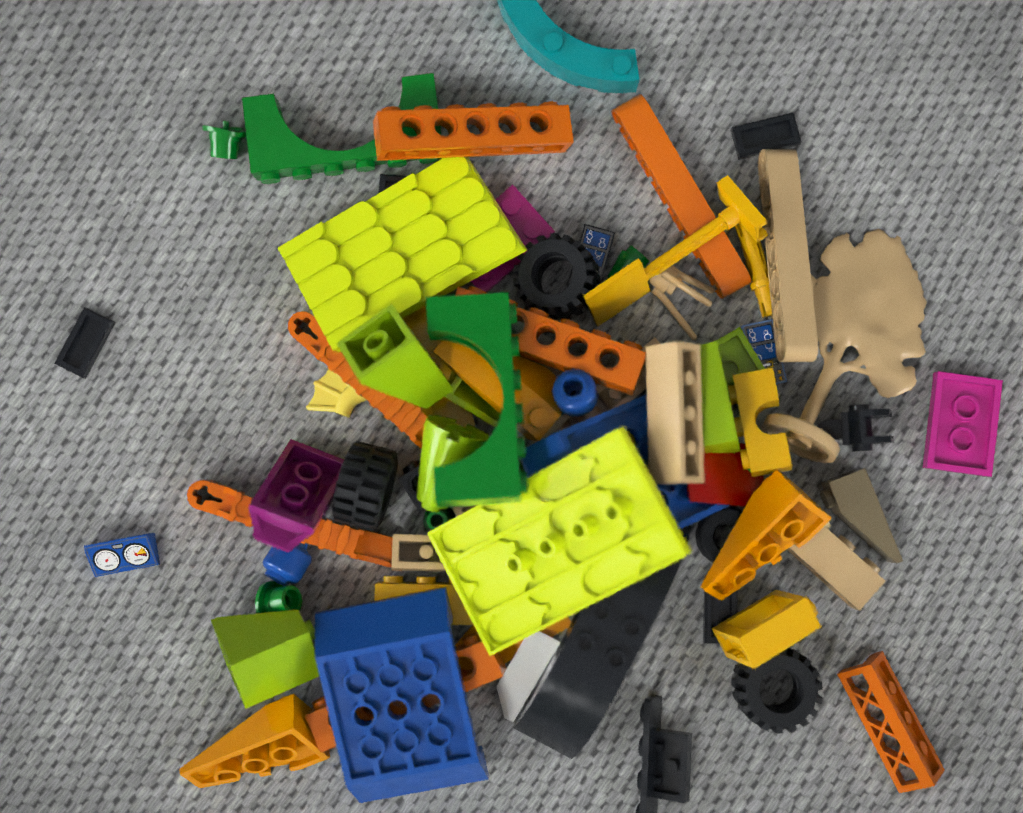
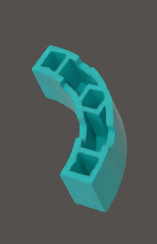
M497 0L502 17L518 45L534 62L553 76L577 87L579 85L598 90V92L621 94L635 93L637 91L640 78L635 49H608L574 38L563 31L546 15L537 0Z

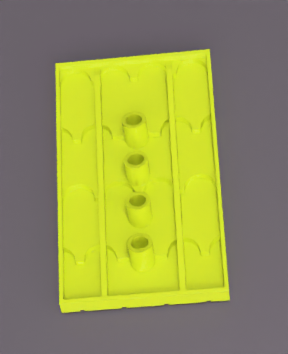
M469 157L442 158L419 173L410 174L367 201L358 202L327 222L316 224L278 247L324 336H326L331 349L336 352H341L337 345L340 340L390 304L404 318L426 306V297L444 296L527 251Z
M624 426L528 477V493H521V503L477 505L427 533L489 656L692 552Z

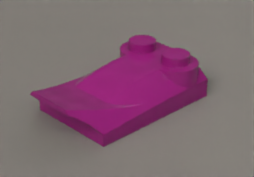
M290 439L249 504L254 539L285 552H290L303 540L313 535L333 500L336 483L344 459Z

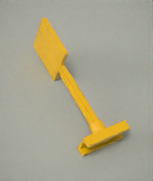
M728 175L717 182L719 199L727 208L718 213L716 219L653 260L646 268L643 267L642 262L638 258L583 295L593 321L599 327L650 292L648 284L650 278L662 273L725 229L730 230L740 223L756 243L760 242L768 236V233L763 228L767 224V220Z

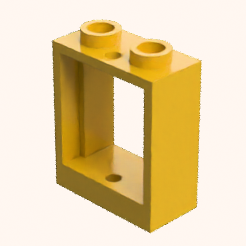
M774 590L713 627L712 630L727 658L755 669L821 628V625L816 617L818 615L817 608L809 598Z

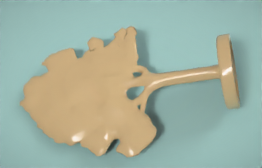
M881 229L864 234L863 241L855 247L850 242V235L848 233L833 238L832 242L827 245L821 254L820 261L831 272L828 276H820L817 279L811 274L817 337L818 342H820L819 350L824 358L822 372L804 406L800 418L779 413L769 414L761 427L762 432L766 434L786 432L789 451L811 461L833 463L840 451L837 441L827 432L815 426L814 423L823 408L835 380L841 374L853 371L869 376L870 382L878 390L879 395L886 398L896 397L904 392L911 391L917 382L915 368L913 366L905 367L902 362L907 358H920L926 352L921 339L922 330L918 326L924 321V309L927 303L923 297L924 291L918 279V271L913 269L911 260L907 256L902 244L901 237L891 238ZM829 342L833 344L831 352L827 351ZM853 346L856 348L859 356L854 361L841 362L847 347Z

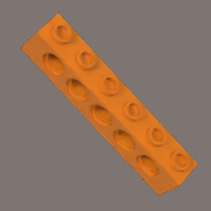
M554 101L544 102L539 106H527L526 103L518 102L510 104L508 107H496L495 104L486 103L479 105L477 108H465L464 105L454 104L447 106L445 109H433L432 106L422 105L415 107L413 110H400L399 107L389 106L382 108L381 111H377L373 120L377 161L563 153L574 143L569 105H558ZM530 122L538 124L542 132L533 130ZM499 123L506 124L510 128L511 133L503 132L499 127ZM467 125L476 126L480 134L471 133ZM434 126H443L447 129L449 135H440ZM411 127L415 130L417 136H407L402 128Z
M469 286L468 290L458 287L455 296L487 294V292L473 286ZM509 299V304L516 303L515 301ZM516 303L517 321L525 324L524 329L520 333L511 334V336H518L519 356L562 372L570 369L583 370L590 374L596 384L634 396L646 364V352L642 351L643 347L641 345L626 340L623 344L610 340L611 336L603 331L593 329L592 333L579 329L580 325L574 321L562 318L559 322L548 318L549 314L540 309L530 308L527 311L517 307L518 304ZM551 332L555 334L554 342L550 345L540 344L538 338L542 333ZM575 343H583L588 348L582 356H573L569 353V349ZM606 354H614L618 357L619 362L616 366L608 368L603 366L600 360Z
M478 632L467 635L462 639V644L455 646L458 658L467 657L473 663V668L470 670H464L460 667L465 692L504 676L507 667L500 651L489 656ZM426 694L422 698L424 705L428 708L441 703L440 699L434 694ZM324 696L313 701V707L305 715L320 753L336 747ZM394 700L389 703L390 710L393 713L402 715L407 712V706L402 701ZM363 706L356 710L357 716L361 720L370 721L374 718L373 711L368 707Z

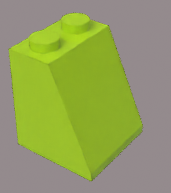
M392 304L337 343L358 381L364 386L428 409L454 390L431 355Z
M298 610L224 616L211 619L225 663L245 709L319 677L315 659V642L312 643V640L315 639V630L310 620L304 622Z

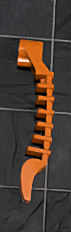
M305 311L293 314L288 322L290 335L314 355L315 358L322 363L324 362L330 371L338 374L344 383L354 388L359 396H363L370 402L369 405L377 408L384 414L387 420H391L398 427V430L406 433L410 437L409 439L421 448L424 422L428 418L422 412V409L412 403L362 385L342 352H336L331 349L315 317ZM303 322L309 324V328L318 336V339L316 340L311 335L302 332L303 330L299 326Z
M210 479L196 481L189 487L187 499L189 504L195 509L220 516L231 522L237 521L244 523L247 527H252L249 504L254 497L247 496L243 491ZM207 486L209 494L222 500L215 498L201 502L202 496L198 495V490L205 489ZM327 517L326 519H321L313 535L301 542L302 544L309 543L315 545L322 550L325 548L335 551L339 555H349L353 559L389 568L392 565L393 537L359 527L354 529L344 523H334L332 519Z

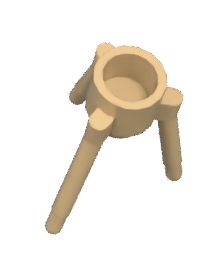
M673 265L662 273L650 278L649 283L655 287L651 293L661 300L692 340H696L697 335L665 293L667 292L672 295L677 288H680L696 300L710 307L712 302L682 281L710 294H713L715 290L705 283L681 272Z

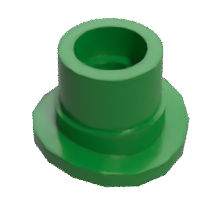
M225 120L222 121V127L202 126V131L209 132L211 157L238 159L239 142H241V137H246L245 128L229 127V121Z
M275 581L264 582L256 593V613L288 610L299 611L302 607V595L299 589L293 585L282 586Z

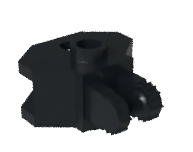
M869 404L850 405L849 412H841V419H832L827 422L824 420L817 423V427L827 432L835 440H843V445L845 446L852 445V452L872 451L873 444L894 443V436H873L871 419L892 417V410L870 409Z

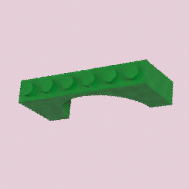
M434 73L402 77V94L398 106L400 110H413L415 107L429 105L433 109H439ZM274 94L242 98L250 172L257 181H261L263 184H276L281 181L280 178L291 176L295 180H307L312 178L314 173L324 172L326 176H338L343 174L345 169L356 168L358 172H369L374 170L376 165L388 164L390 168H400L406 166L407 161L419 160L422 164H430L439 160V158L377 161L375 139L363 146L349 150L333 151L321 149L306 143L288 128L281 112L280 103ZM434 126L435 130L442 135L441 126ZM411 127L402 128L407 136H417L415 130Z
M509 292L426 297L427 331L430 340L457 343L479 354L496 373L503 391V406L500 419L488 440L478 450L460 461L433 467L435 504L437 507L521 503V493H528L527 471H519V458H526L525 438L517 437V424H524L522 403H515V390H521L520 369L513 370V357H519L518 336H511V324H517L516 303L509 304Z

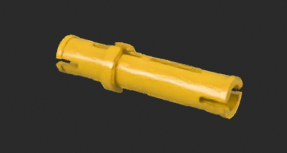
M739 223L734 227L739 237L751 277V291L755 292L762 318L772 316L767 260L761 241L756 243Z

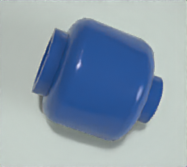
M566 370L557 377L553 384L552 393L559 409L568 416L580 417L587 415L597 404L599 394L595 381L590 374L583 370Z
M299 543L290 552L271 547L262 562L266 569L264 574L282 586H288L289 583L297 584L312 562L311 555L306 551L308 544Z

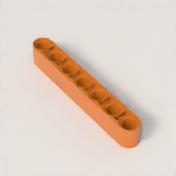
M639 94L612 109V117L616 124L619 123L621 125L619 130L632 151L635 150L637 152L635 157L647 177L651 176L653 179L651 184L663 204L667 203L669 206L667 211L679 231L683 230L685 233L683 238L686 239L716 219V216L643 95ZM724 231L692 252L696 259L699 258L701 260V263H699L710 284L717 287L715 292L721 299L751 283L749 272Z

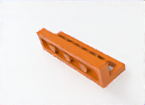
M883 651L870 655L863 664L839 671L837 675L898 792L903 793L935 786L945 769ZM863 674L869 685L868 691L865 692L857 688L851 677ZM869 703L882 710L885 716L883 722L871 717L868 711ZM885 733L898 740L901 746L899 752L886 746L883 740ZM900 763L913 769L917 779L905 781L899 770Z

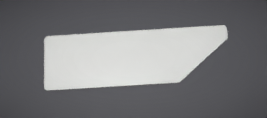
M541 631L524 638L507 667L504 676L497 684V691L505 719L514 722L560 645L558 640Z

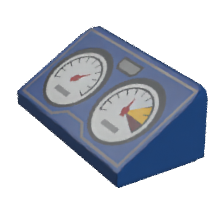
M155 533L84 546L85 554L95 577L160 565Z

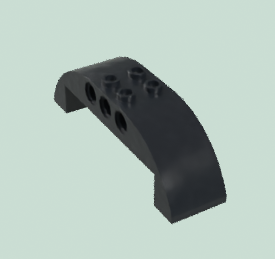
M691 525L685 526L680 529L683 538H685L687 543L689 540ZM682 558L576 612L532 699H527L513 726L514 729L570 759L574 758L583 749L604 718L664 603Z

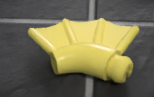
M328 369L322 378L314 381V396L309 404L306 405V409L310 411L335 412L350 418L353 409L358 404L367 400L363 396H359L350 385L344 383L338 374Z

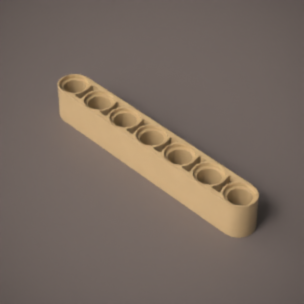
M762 149L758 158V176L762 215L767 220V224L763 227L768 233V236L765 238L776 356L779 362H814L818 355V337L798 154L794 149Z

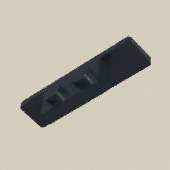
M660 695L645 698L640 709L643 736L640 738L638 751L639 755L642 756V768L637 777V787L641 791L640 803L637 806L636 813H657L658 799L687 803L690 800L692 733L661 729L662 696Z

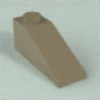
M857 468L821 482L823 490L820 491V496L827 509L831 508L832 512L887 562L900 563L903 561L865 468Z

